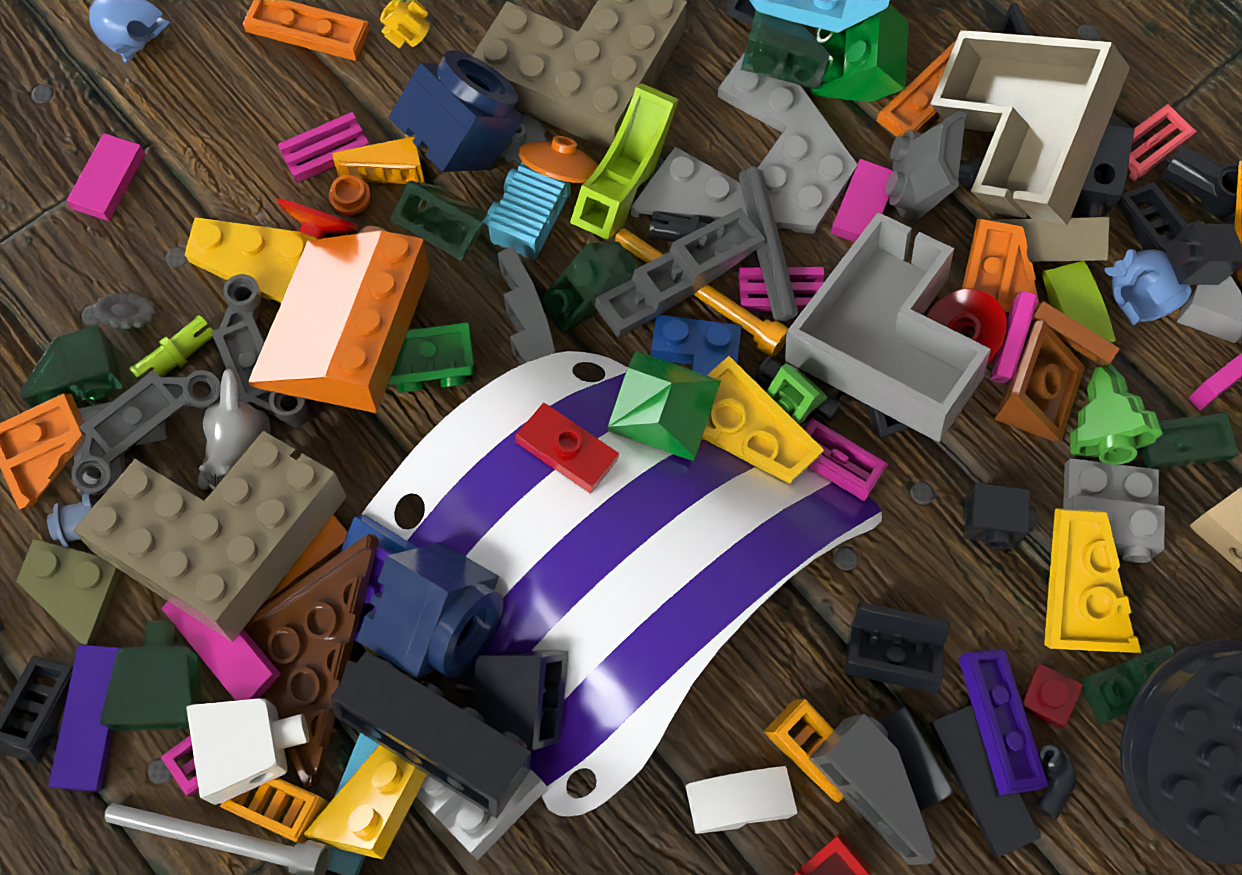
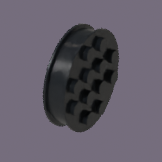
M1231 638L1213 639L1194 644L1179 651L1161 664L1149 676L1134 698L1126 717L1120 747L1121 772L1126 792L1138 814L1157 832L1174 840L1182 848L1195 856L1224 864L1242 863V640Z

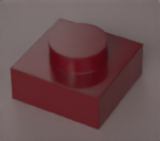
M1039 663L1034 667L1021 698L1024 710L1062 729L1067 726L1083 684Z

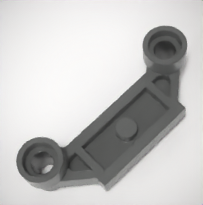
M246 274L235 275L224 285L223 294L229 305L220 328L212 331V334L226 368L232 369L238 382V398L241 402H245L253 408L263 410L265 413L284 421L290 427H300L309 418L308 400L306 398L249 386L248 381L265 343L256 323L257 318L263 312L262 293L253 277Z
M153 370L80 426V429L86 436L81 459L72 468L71 476L74 485L86 494L102 492L110 483V465L114 460L181 408H207L214 404L221 390L218 378L206 370L192 372L188 377H159ZM197 386H203L208 389L209 395L205 398H199L194 395L193 389ZM89 470H97L101 473V478L95 484H88L83 480L84 474Z

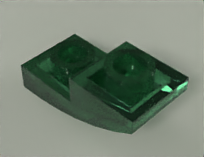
M1171 645L1135 657L1123 664L1078 681L1083 684L1082 691L1099 725L1128 714L1134 698L1149 676L1167 659L1175 655Z

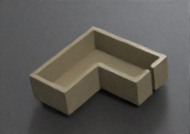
M598 0L579 32L506 1L472 56L494 68L510 82L518 94V101L514 106L515 109L609 150L626 115L636 86L642 83L653 87L685 32L687 1Z
M960 30L930 105L943 119L958 111L967 113L964 129L994 132L971 189V192L991 212L1025 218L1026 214H1028L1034 220L1068 225L1130 67L1112 42Z
M262 431L205 501L134 459L73 531L94 554L233 642L347 496L335 472L304 454H301L299 457L294 448Z

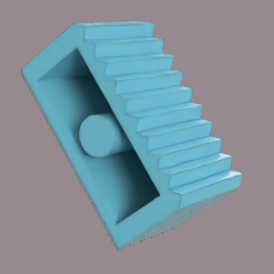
M523 162L519 165L518 170L512 168L504 183L503 198L500 200V203H492L486 216L485 223L489 228L491 242L494 245H500L502 248L513 246L517 254H522L524 257L536 260L571 193L570 182L542 175L526 166Z

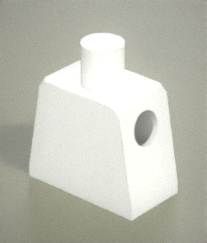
M267 699L195 704L186 707L200 798L214 805L223 803L284 775L287 772L284 749L309 742V731L304 715L299 714L279 720L276 707Z

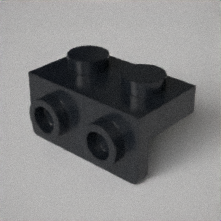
M860 602L857 605L849 628L845 674L937 694L942 684L943 648L950 632V622L928 615H919L881 605Z

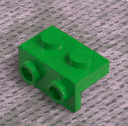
M469 323L408 330L388 385L397 384V392L401 393L424 390L423 381L440 379L441 387L467 384L466 376L476 374Z

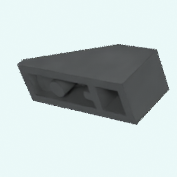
M864 713L845 718L813 753L809 760L908 865L931 864L936 855L898 749L888 740V732L876 719L866 716Z

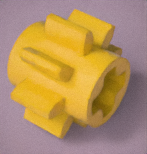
M392 0L380 16V21L386 25L381 32L385 34V38L398 48H401L404 42L414 47L422 41L430 28V23L424 19L429 12L417 0H407L406 2L403 0Z

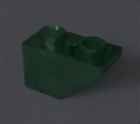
M755 10L740 70L819 90L830 54L803 24Z
M588 242L540 298V302L560 330L568 332L599 313L594 306L596 297L631 280L634 270L638 266L620 242Z
M98 325L54 338L20 389L22 399L31 408H34L62 394H72L74 401L78 402L84 399H100L109 395L111 391L122 388L123 384L112 342Z

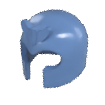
M93 0L89 8V21L93 32L104 45L115 53H120L125 63H129L136 55V52L141 51L148 41L155 38L170 23L168 20L159 18L162 12L147 0Z
M1129 249L1123 260L1116 261L1115 267L1105 268V272L1112 276L1113 296L1132 326L1138 322L1153 321L1171 314L1185 304L1192 293L1190 285L1179 284L1167 253L1150 249L1136 253L1135 250Z

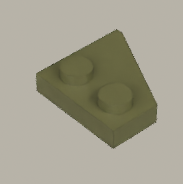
M33 539L16 583L79 643L94 646L122 571L98 555Z

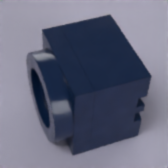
M454 50L447 51L439 64H419L388 117L404 134L413 136L414 133L416 134L413 143L417 147L430 148L426 156L442 172L491 170L524 119L514 108L518 101V94L504 76L476 57Z
M441 542L387 555L378 582L385 586L384 590L373 594L370 601L371 604L377 607V610L374 611L372 609L365 615L356 641L415 678L436 670L449 678H457L476 664V659L479 655L484 654L497 632L503 614V598L498 592L494 591L499 576Z

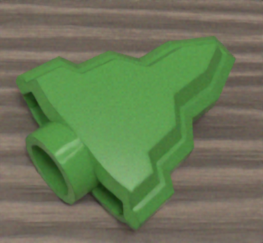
M1112 364L1095 367L1087 387L1089 402L1078 412V427L1070 432V452L1073 456L1085 458L1099 457V460L1109 465L1124 464L1135 459L1138 448L1155 443L1156 439L1163 433L1156 413L1145 409L1140 396L1129 393L1125 378Z

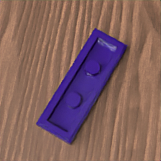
M78 645L48 787L90 792L102 791L129 651L126 649Z
M1005 649L966 652L958 657L999 795L1036 791L1047 787L1046 776Z

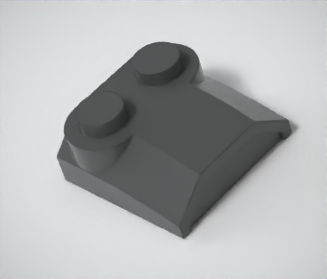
M958 111L923 134L908 130L903 136L899 135L893 142L890 151V158L893 159V172L887 180L885 193L889 195V204L896 207L902 218L917 222L958 187L967 113Z

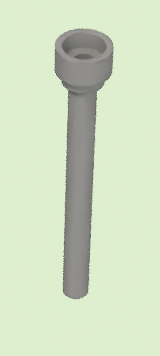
M116 803L110 804L105 811V820L108 823L289 867V872L296 875H325L330 862L331 848L329 845L312 840L306 841L305 844L297 843L293 847Z

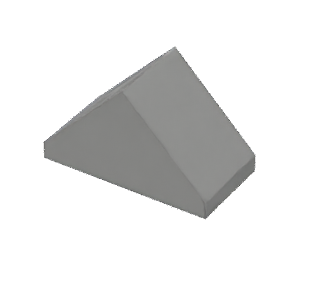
M1230 276L1219 285H1190L1192 293L1188 301L1181 306L1177 323L1233 343L1242 341V293L1233 278Z

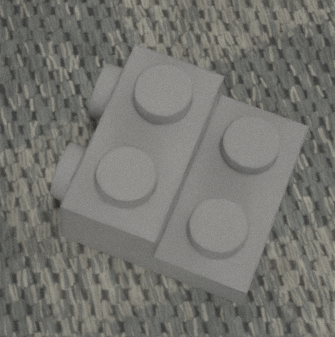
M1072 458L1065 463L1064 509L1100 510L1107 512L1117 555H1122L1124 561L1146 563L1164 550L1165 506L1158 505V469L1109 465L1103 462Z
M530 770L497 819L428 775L423 781L416 797L479 860L548 787Z

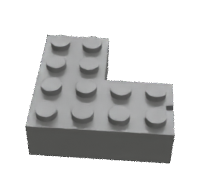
M878 212L787 330L785 361L940 443L982 381L991 349L923 315L948 280L954 248L919 232L915 237L910 264L906 260L912 228Z

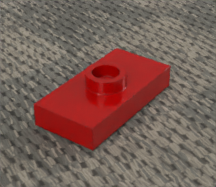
M544 402L515 435V443L590 494L619 458V453Z

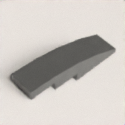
M739 208L673 242L670 252L635 269L631 280L596 297L594 306L617 338H620L696 293L762 246L766 239L743 209Z
M511 246L497 254L500 273L512 290L504 294L506 313L518 333L510 337L512 354L518 364L523 365L554 354L555 349L548 321L533 282L515 249Z

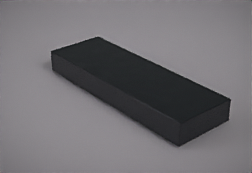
M970 705L929 724L993 857H1000L1040 839L1041 836L1020 794L999 795L973 706Z

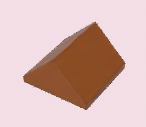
M1044 320L1036 321L1026 336L1014 378L1007 382L995 420L1051 441H1062L1085 366Z

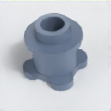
M83 493L82 502L66 506L61 502L55 503L53 513L47 515V525L51 538L54 541L60 540L64 547H69L73 544V541L80 540V537L73 529L98 500L96 501L92 494Z

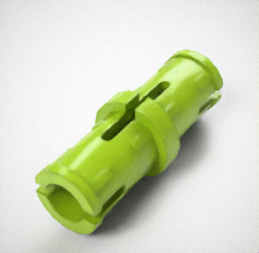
M198 315L170 339L166 336L159 341L160 347L129 369L138 378L152 367L159 377H164L177 365L180 368L188 363L186 358L211 339H214L213 329L208 327L197 337H194L197 331L208 324Z

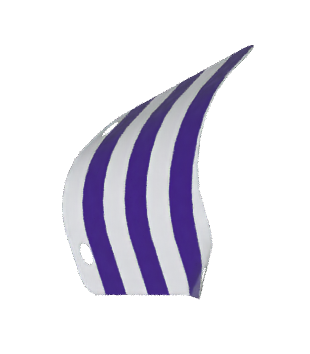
M575 351L554 353L527 362L508 371L474 393L424 437L362 513V515L370 517L416 547L441 542L499 576L494 591L498 592L503 598V614L497 632L484 654L505 650H562L568 652L560 743L536 750H529L531 751L530 770L548 787L541 796L548 810L559 816H575L589 812L608 801L643 768L655 750L693 682L723 644L751 614L787 580L814 559L842 542L874 529L882 521L880 507L869 496L865 501H862L810 468H807L791 484H788L704 439H701L694 461L607 431L628 367L598 354ZM581 362H591L603 368L605 377L598 382L582 381L575 377L572 368ZM543 402L619 453L616 464L591 494L515 443L516 433ZM413 493L422 497L425 504L423 519L415 528L406 530L397 525L394 512L399 500L404 495ZM583 768L592 770L597 779L596 788L585 797H571L566 790L570 775Z

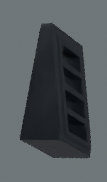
M1155 182L1123 193L1121 199L1117 202L1143 250L1155 249L1166 252L1164 247L1179 235L1180 229L1188 225ZM1148 202H1152L1153 204L1152 206L1139 210V208L1137 207ZM1160 216L1159 219L1153 220L1151 222L1148 221L1149 219ZM1166 230L1168 231V233H1165L1163 235L1158 234Z
M34 655L31 657L0 713V754L40 764L66 703L73 666ZM39 676L55 680L54 687L37 683ZM31 695L47 699L45 704L29 701ZM23 714H29L37 718L34 723L22 720ZM16 732L27 735L26 739L15 736Z

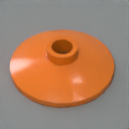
M554 136L552 141L528 142L523 144L519 151V158L526 166L542 175L565 182L585 183L599 166L590 156L577 149L576 141L564 136Z

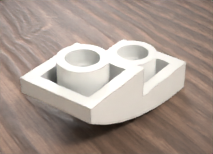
M786 766L729 774L686 785L696 834L739 829L747 823L787 819L797 814Z

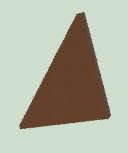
M367 534L267 603L254 614L243 628L281 673L264 692L262 698L267 699L276 707L279 720L303 714L309 731V742L286 748L304 788L314 787L320 781L335 720L331 695L339 687L347 661L350 660L379 543L376 535Z

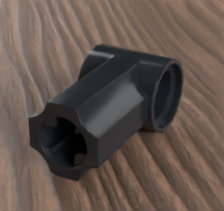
M1182 144L1162 176L1201 197L1203 206L1212 215L1227 217L1236 211L1239 164L1223 166Z

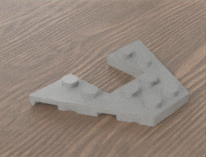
M759 32L719 86L717 97L782 132L758 167L764 174L777 230L788 228L794 232L815 234L851 181L858 164L765 35ZM677 147L672 150L631 206V215L633 217H639V214L653 215L655 211L660 214L689 220L691 216L699 217L703 223L708 224L739 208H742L748 216L739 182Z

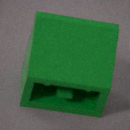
M888 4L886 9L838 33L816 27L811 94L815 97L874 102L904 90L906 84L909 21Z

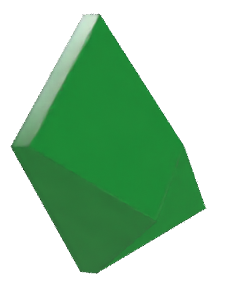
M635 351L627 368L607 431L694 461L721 380Z

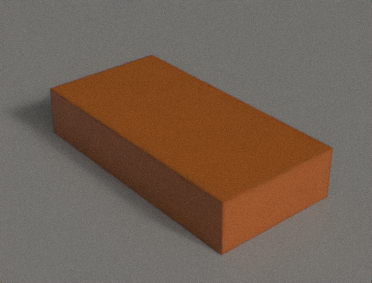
M1043 301L1035 306L1031 319L1033 324L1036 321L1044 320L1065 344L1100 366L1110 364L1120 348Z

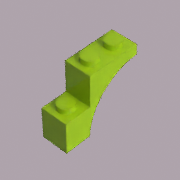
M642 83L636 86L626 115L609 150L595 172L581 186L570 221L571 224L607 240L625 225L637 188L654 174L679 99Z

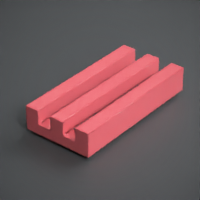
M1169 104L1134 128L1132 144L1168 118L1171 121L1169 125L1130 153L1128 170L1131 172L1129 177L1134 182L1178 150L1182 144H1186L1197 132ZM1178 129L1181 131L1179 135L1143 162L1139 163L1137 161Z

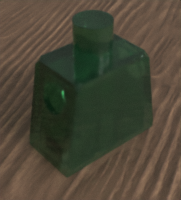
M409 181L390 220L462 261L471 253L490 215L438 185ZM423 200L428 201L424 209L418 212L421 202Z
M168 621L147 622L144 647H126L118 650L100 717V725L114 732L190 729L186 707L203 704L197 655L188 647L173 646L174 623Z

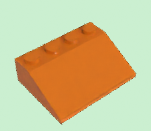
M375 231L308 240L250 376L249 386L377 413L430 272L424 239L387 231Z

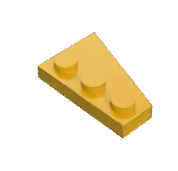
M195 218L184 255L190 263L227 281L235 275H249L257 282L262 298L282 303L308 240H316L318 238L298 231Z
M730 356L707 375L721 380L702 439L788 484H791L821 456L824 449Z
M1055 508L1044 645L1050 649L1141 653L1138 637L1133 634L1129 618L1131 608L1128 596H1125L1118 573L1120 563L1107 512Z
M379 745L304 832V835L312 841L328 844L331 848L383 859L427 774Z

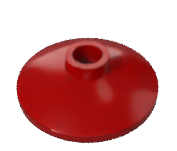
M277 198L276 203L281 209L301 223L300 233L323 239L326 232L349 233L359 231L360 226L355 223L295 202Z
M963 289L952 292L936 302L926 316L962 335L967 331L975 330V334L971 339L991 349L988 362L1001 350L1007 336L1008 322L1003 307L993 296L981 290Z

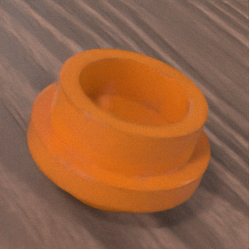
M345 174L339 176L333 182L329 190V200L334 210L338 213L356 215L368 207L371 201V192L368 184L356 175Z

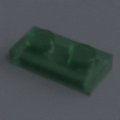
M1227 413L1159 421L1163 434L1156 439L1155 443L1141 448L1145 467L1150 469L1232 460L1239 454Z

